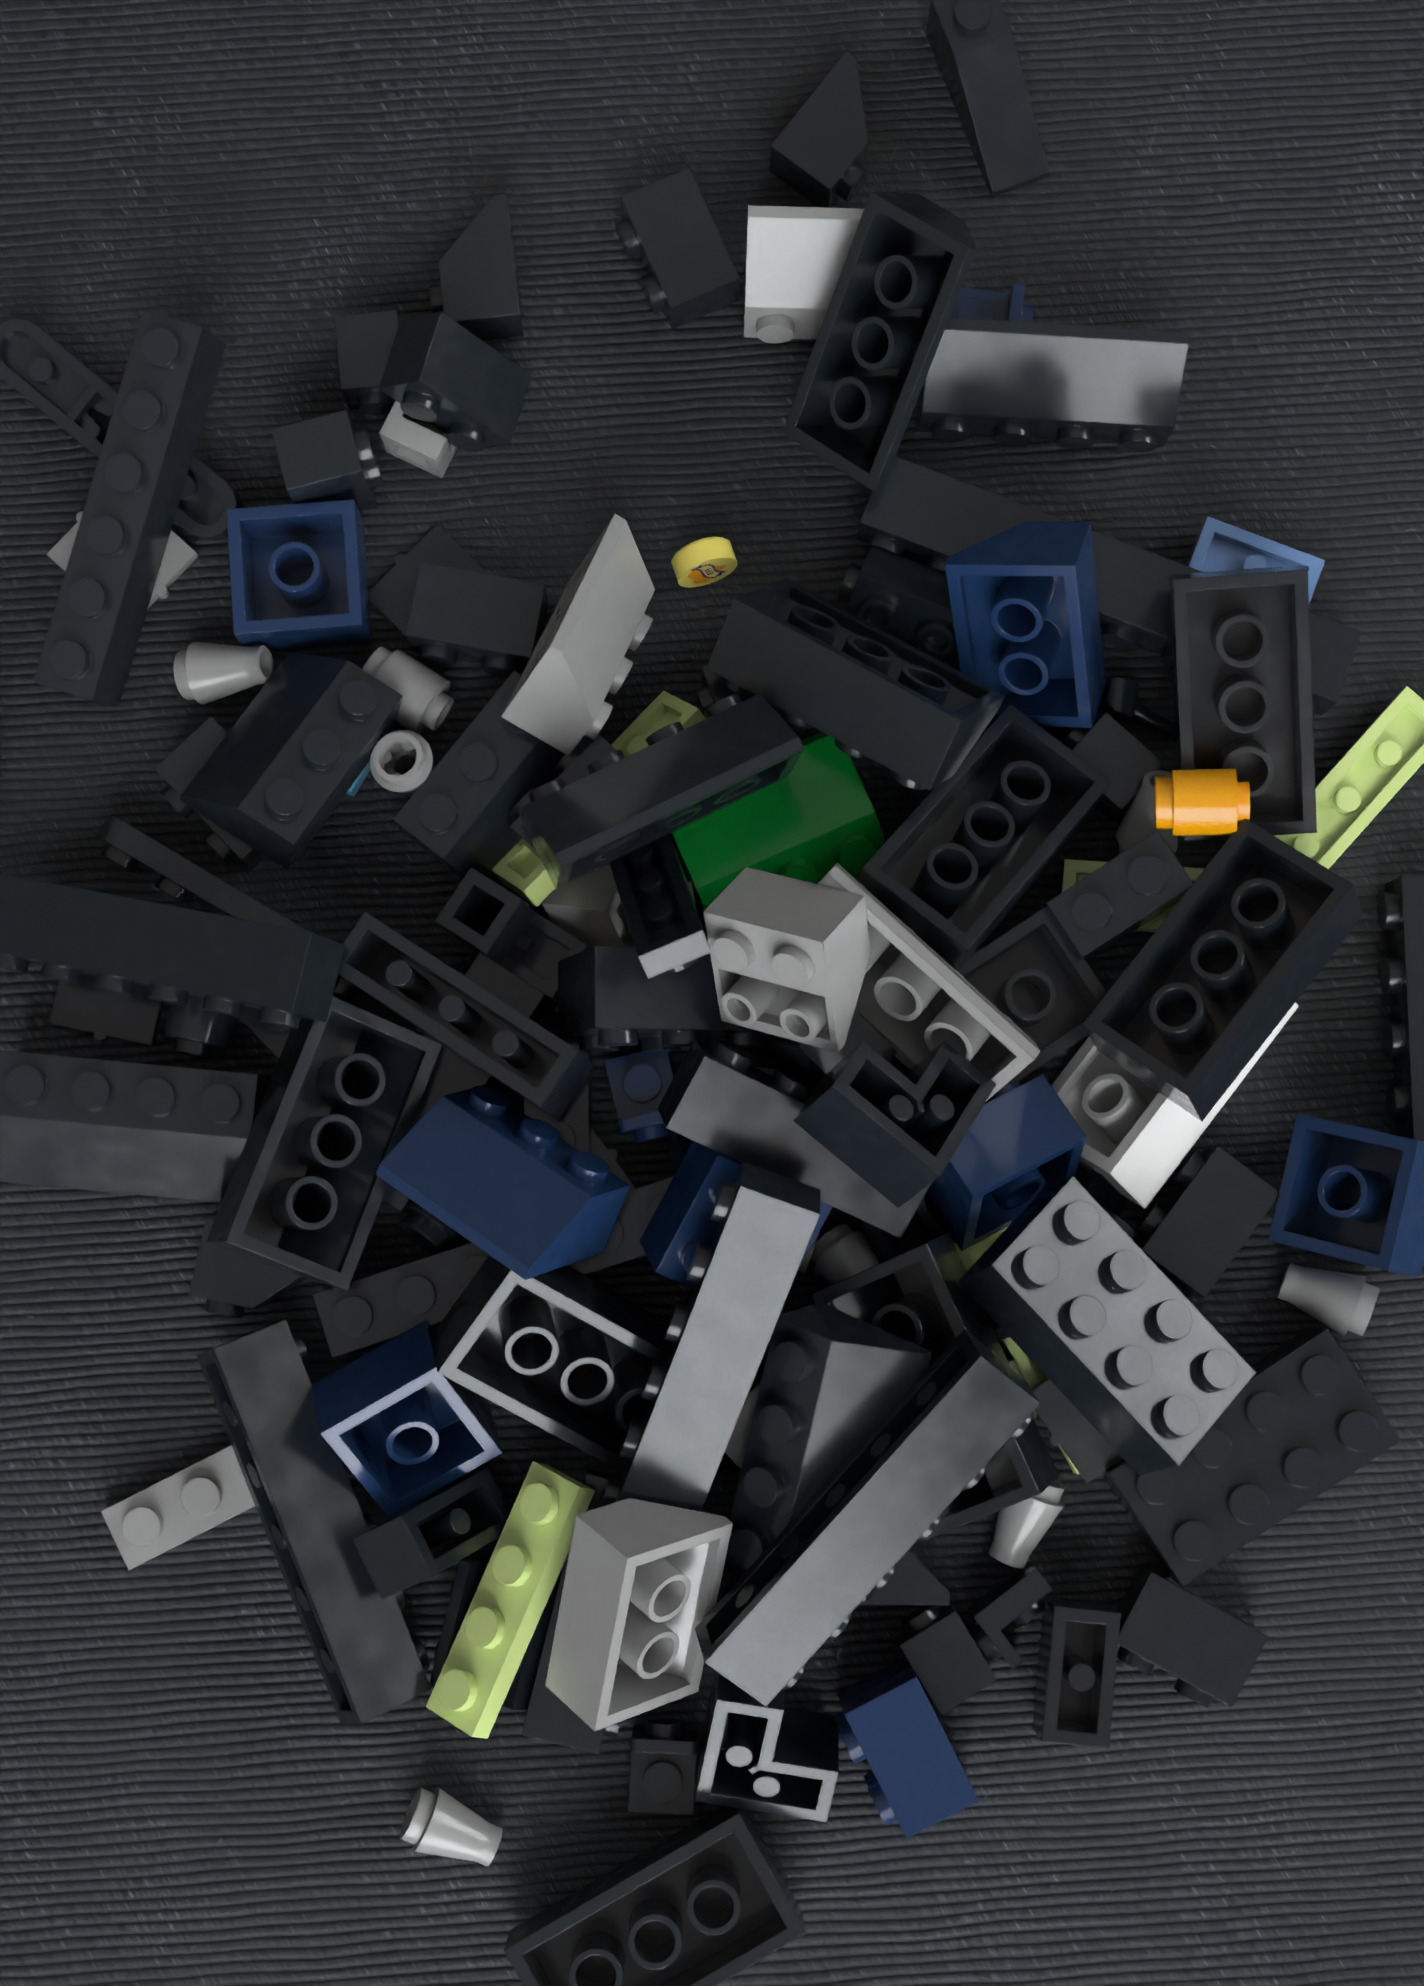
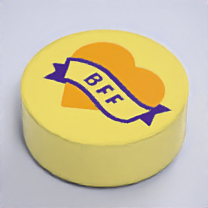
M708 537L689 543L678 550L671 561L678 584L686 588L700 587L716 582L733 572L738 564L730 541L723 537Z

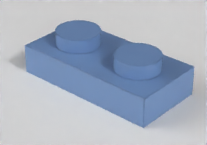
M1207 516L1201 526L1187 566L1202 572L1301 565L1308 569L1310 604L1325 560Z

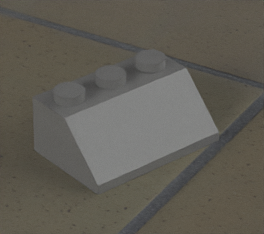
M748 205L744 337L759 338L761 341L773 344L784 343L791 339H817L864 209Z
M617 514L613 515L566 584L501 716L568 756L584 735L594 740L603 728L613 708L604 699L608 692L613 695L617 693L633 665V661L624 657L627 649L635 651L653 621V618L644 613L655 588L628 523L624 518Z
M632 1498L576 1515L545 1686L594 1731L698 1692L704 1659L695 1628L717 1603L733 1523L725 1516Z

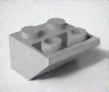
M746 867L703 912L708 942L712 950L710 956L721 1021L838 1053L845 1045L871 955L865 896Z

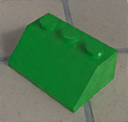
M819 732L801 740L804 750L787 778L670 834L687 879L692 882L695 899L703 916L705 909L746 867L818 884L831 868L838 863L857 880L865 864L884 845L886 841L873 805L850 756L835 746V738L824 732Z

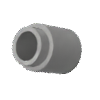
M381 646L370 656L363 667L364 671L403 696L397 723L409 731L420 734L426 727L435 731L443 723L453 706L454 699L447 695L450 681L400 649L392 653Z

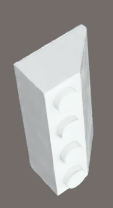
M1294 1003L1202 1122L1099 1052L1089 1036L1051 1085L1086 1135L1079 1165L1088 1172L1094 1169L1102 1174L1121 1195L1145 1209L1299 1007L1298 1004Z

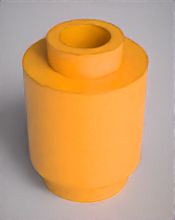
M1236 769L1171 770V777H1155L1154 779L1155 830L1171 829L1172 836L1232 835L1234 832H1237V822H1242L1244 819L1250 820L1249 782H1237Z

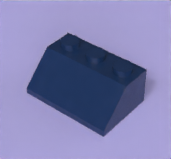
M1025 521L949 556L945 563L960 672L1005 695L999 710L988 725H992L1011 704L1042 727L1092 728L1106 685L1090 522Z
M479 1085L471 1089L443 1095L382 1160L376 1172L378 1177L524 1280L604 1252L630 1184L610 1172L609 1165L600 1157L591 1153L581 1152L561 1139L558 1130L551 1124L539 1119L530 1118L510 1105L508 1096L495 1088Z

